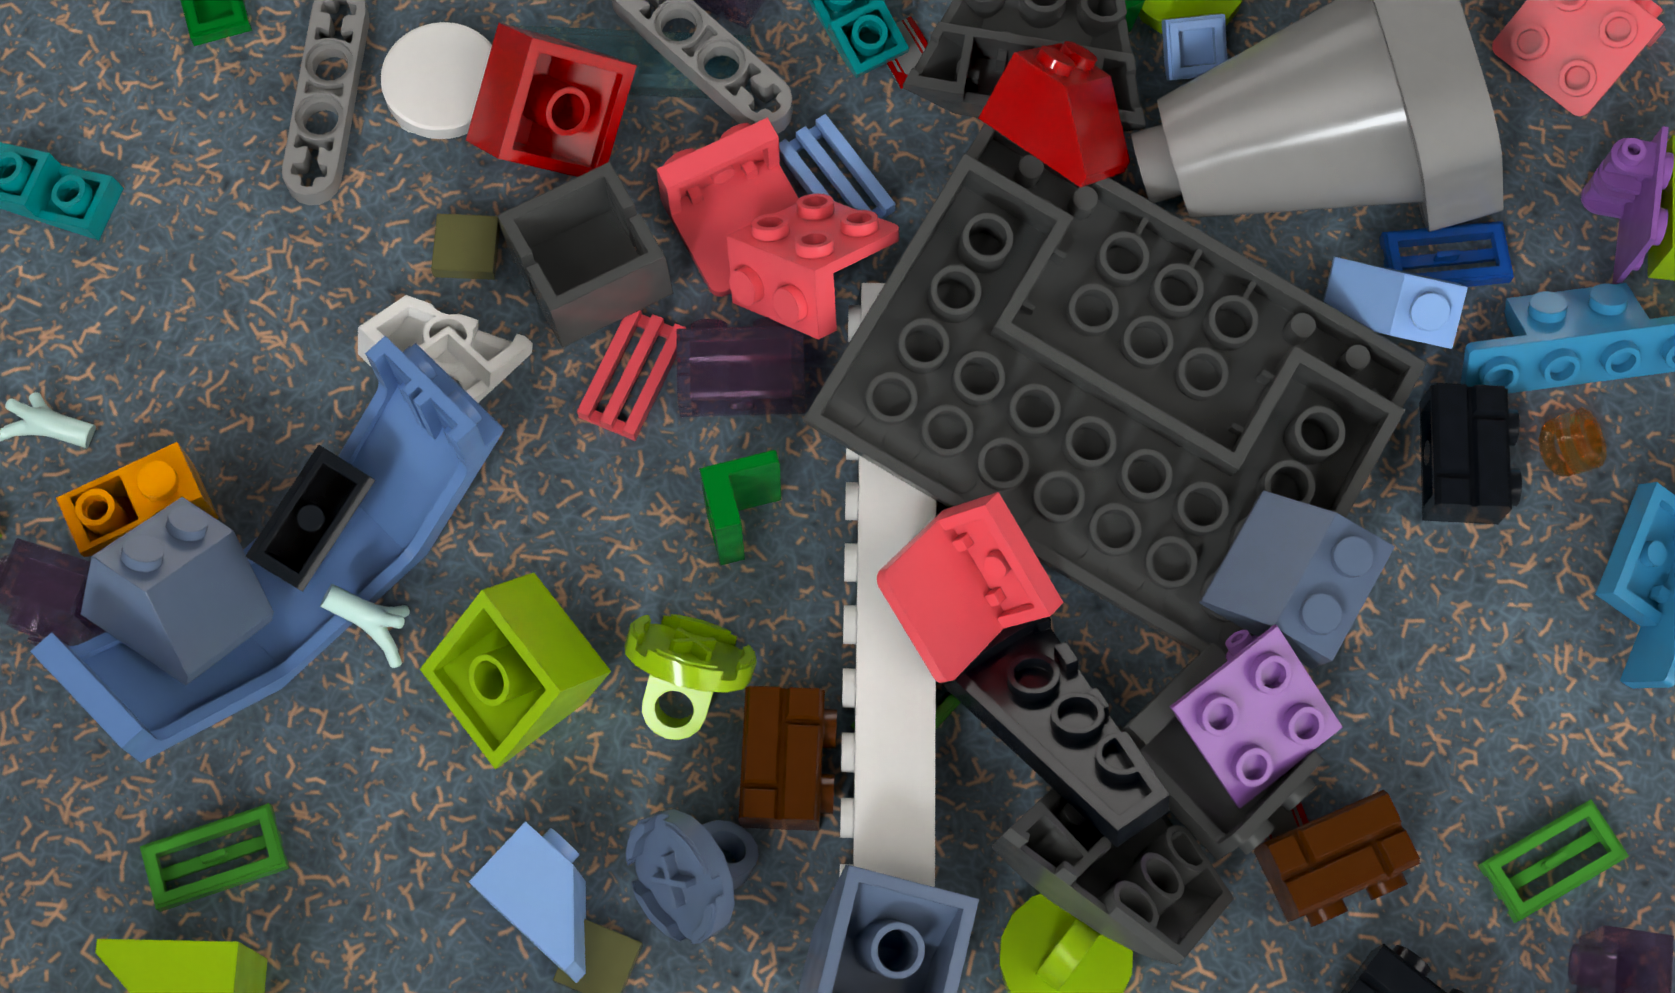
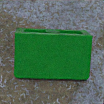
M776 450L699 468L705 510L720 566L745 560L742 523L738 511L781 500L780 462Z

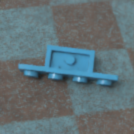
M1604 283L1588 288L1557 292L1542 291L1533 295L1506 298L1504 313L1507 325L1514 337L1468 343L1465 347L1460 384H1467L1468 387L1474 385L1505 386L1508 389V393L1675 372V316L1649 319L1627 283Z
M1658 482L1638 485L1595 594L1641 626L1620 679L1623 684L1633 689L1670 688L1675 685V495Z

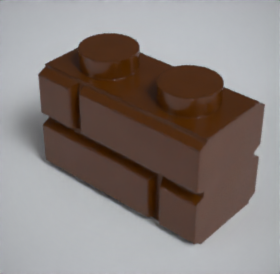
M775 686L745 687L738 817L739 824L743 828L819 831L820 813L833 814L835 774L822 773L823 748L836 749L837 709H824L825 690L799 687L785 689Z
M1381 790L1270 839L1254 849L1257 860L1288 922L1306 915L1310 926L1313 927L1347 912L1348 909L1343 898L1360 890L1366 889L1370 899L1374 900L1408 884L1403 871L1419 865L1420 857L1407 831L1402 827L1400 816L1385 790Z

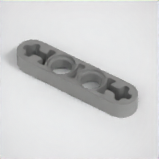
M314 0L282 164V178L291 196L299 203L306 205L325 203L338 192L341 184L370 23L369 12L364 0ZM340 5H348L352 15H346L343 18L341 26L343 40L334 38L335 26L330 14L338 13ZM338 57L348 62L346 72L335 80H324L316 75L318 65L328 58ZM327 110L338 115V122L330 132L314 134L306 129L308 119L316 112ZM309 148L319 151L317 161L325 177H316L312 186L305 187L298 174L309 172L312 155L309 151Z
M611 0L613 10L627 25L736 122L752 125L768 117L777 134L784 131L789 125L793 113L791 90L786 82L693 0H649L657 8L652 16L650 4L645 0ZM684 18L693 22L696 26V31L686 40L674 41L663 34V27L672 19ZM716 56H729L738 63L739 69L737 72L726 79L714 78L705 70L709 60ZM749 79L751 81V93L760 101L766 103L772 98L776 99V111L774 113L766 108L758 113L755 112L754 98L745 89Z

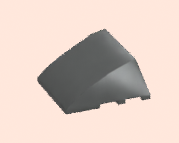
M952 0L941 22H938L934 28L930 41L915 68L911 69L903 83V89L954 114L978 118L1014 52L1071 41L1092 52L1097 57L1095 66L1111 76L1123 132L1145 129L1146 126L1143 107L1140 105L1135 75L1136 64L1134 54L1131 51L1126 21L1127 10L1125 0Z
M1053 788L990 846L1014 871L1043 896L1101 935L1151 959L1177 965L1186 958L1234 899L1192 833L1183 826H1173L1166 814L1116 847Z

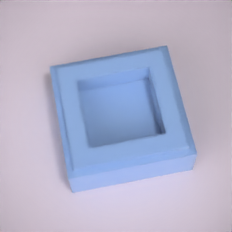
M1225 14L1161 19L1164 67L1167 80L1196 78L1228 60Z

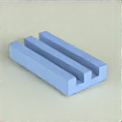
M826 114L817 118L816 125L809 130L806 126L798 130L796 138L790 142L787 139L779 142V156L807 194L829 195L798 155V152L802 149L807 151L849 207L875 212L878 218L881 219L895 212L896 203ZM824 138L876 205V208L870 210L819 144L818 139Z

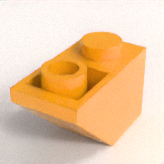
M178 442L56 497L77 548L83 557L94 555L181 497H184L215 519L219 518L194 463Z

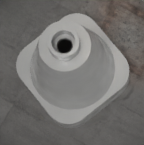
M1333 0L1157 99L1162 124L1131 133L1135 155L1149 201L1157 203L1182 195L1190 218L1418 203L1428 232L1498 213L1503 211L1502 150L1487 85L1460 0Z

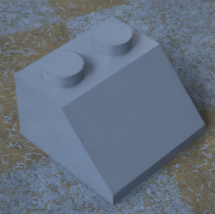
M1263 490L1259 494L1199 603L1244 630H1248L1253 635L1260 636L1274 624L1277 625L1300 662L1314 669L1332 662L1395 546L1336 512Z
M184 497L179 498L92 555L81 609V615L185 686L269 624L274 613L234 530Z
M845 865L813 929L798 993H957L979 899L863 868Z

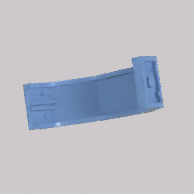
M384 336L365 353L378 379V388L338 457L375 479V482L304 591L302 592L248 558L274 611L272 621L186 686L108 632H104L75 646L65 644L51 632L30 651L124 751L140 763L281 690L351 626L352 622L320 607L323 597L331 584L364 600L375 603L429 553L505 429L416 343L402 352ZM256 539L243 549L245 554L248 553Z

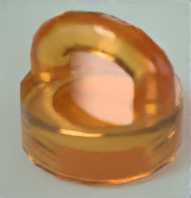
M1581 407L1558 415L1545 422L1541 428L1538 438L1539 450L1546 466L1554 474L1567 477L1603 466L1607 457L1605 439L1597 420L1586 409ZM1555 437L1557 439L1559 449L1565 461L1560 459L1557 454L1554 441Z

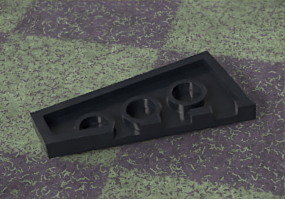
M1050 617L1003 629L955 680L941 683L1116 847L1169 811V793L1130 735L1119 730L1109 715V704L1097 687L1093 689L1090 687L1078 669V659L1067 642L1061 643L1051 629Z

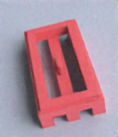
M641 310L623 318L577 410L578 417L636 441L686 339V327L676 323L674 326H670L664 323V318L654 314L648 317L643 315ZM636 328L644 329L604 412L597 411L596 409ZM658 335L666 338L667 340L627 421L624 422L617 419Z

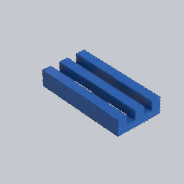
M1502 221L1454 225L1428 232L1426 228L1382 232L1379 237L1380 246L1384 253V267L1403 271L1495 261L1496 266L1416 274L1455 282L1466 287L1510 283L1514 278ZM1487 239H1491L1492 248L1448 250L1438 251L1435 254L1400 257L1399 248Z

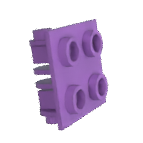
M1662 126L1651 142L1637 138L1618 140L1582 189L1581 202L1588 211L1598 215L1619 218L1612 284L1623 283L1632 270L1639 271L1648 250L1652 245L1659 246L1664 238L1668 224V210L1660 208L1662 190L1666 189L1669 184L1674 167V154L1666 152L1669 127Z
M1275 624L1260 636H1251L1248 630H1240L1233 633L1225 642L1228 648L1226 654L1227 662L1169 706L1239 809L1343 728L1288 641Z

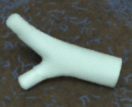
M34 392L29 396V401L33 407L13 398L7 400L5 408L23 418V420L0 428V441L14 436L36 435L55 438L86 449L89 447L96 426L53 411L47 406L40 393Z
M331 584L323 597L320 607L362 628L384 651L390 667H399L402 664V660L387 627L402 628L405 623L404 617L410 614L409 607L406 605L395 607L377 605Z

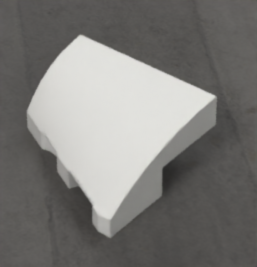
M405 295L358 327V355L369 366L371 365L365 353L384 336L402 352L416 343L449 376L458 380L462 388L477 403L532 353L533 343L527 337L516 334L512 342L478 330L479 320L459 313L450 315L441 313L431 303Z

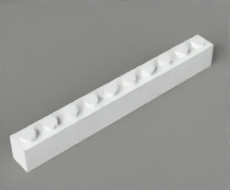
M861 283V305H848V342L853 338L885 283ZM846 448V460H858V482H846L845 520H857L858 522L857 543H845L844 582H857L856 605H844L843 644H856L855 668H843L842 708H855V733L842 732L841 772H854V798H841L840 838H853V864H840L839 877L845 865H851L935 887L936 680L879 589L877 574L881 568L936 517V500Z

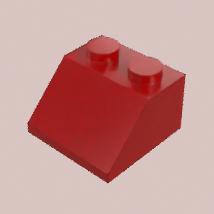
M498 22L466 141L498 159L579 177L609 162L637 65L548 35Z
M1071 41L1014 52L978 119L1080 188L1124 173L1130 163L1111 76L1095 66L1097 57L1092 52Z

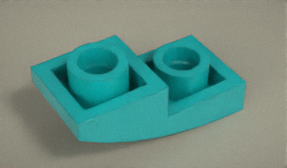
M808 0L841 58L855 78L909 52L910 48L884 0Z
M0 142V209L98 241L100 240L124 189L113 176L64 166L48 152Z

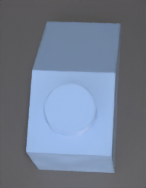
M1334 256L1323 302L1374 332L1452 349L1468 287L1455 282Z
M525 821L474 875L469 883L527 939L577 983L586 973L584 933L586 881L572 864L578 858L579 853L552 828L541 836Z

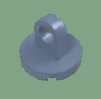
M676 809L658 811L641 819L630 831L626 848L627 866L635 863L639 878L631 882L633 892L648 919L667 937L678 942L688 938L691 940V944L702 943L719 934L730 923L735 905L734 890L748 880L759 857L758 846L754 838L742 826L723 820H716L701 825L693 816ZM719 847L729 851L737 863H727Z

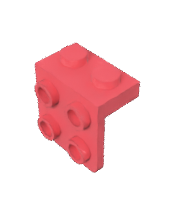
M1526 0L1495 38L1492 49L1495 55L1575 116L1581 117L1593 110L1646 46L1650 48L1666 30L1664 24L1657 19L1663 9L1652 0Z
M768 117L752 125L749 123L735 125L724 132L719 140L698 150L693 148L681 150L672 155L663 166L656 169L661 202L708 289L713 295L718 297L731 294L727 235L751 225L754 218L766 214H775L796 204L799 199L780 166L779 136Z
M818 193L804 195L797 200L796 204L775 214L758 216L752 220L751 225L727 235L730 271L729 285L732 303L819 340L837 331L834 273L897 243L900 239L899 226L878 218L875 212L857 210L835 202L829 195Z
M999 492L942 510L877 574L879 589L933 678L939 683L955 680L1003 629L1050 617L1064 603Z

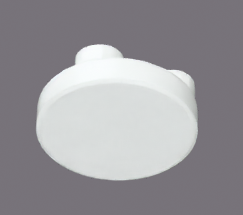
M438 22L411 30L392 46L383 62L381 87L387 106L402 129L432 139H451L468 134L492 44L483 35L461 24Z

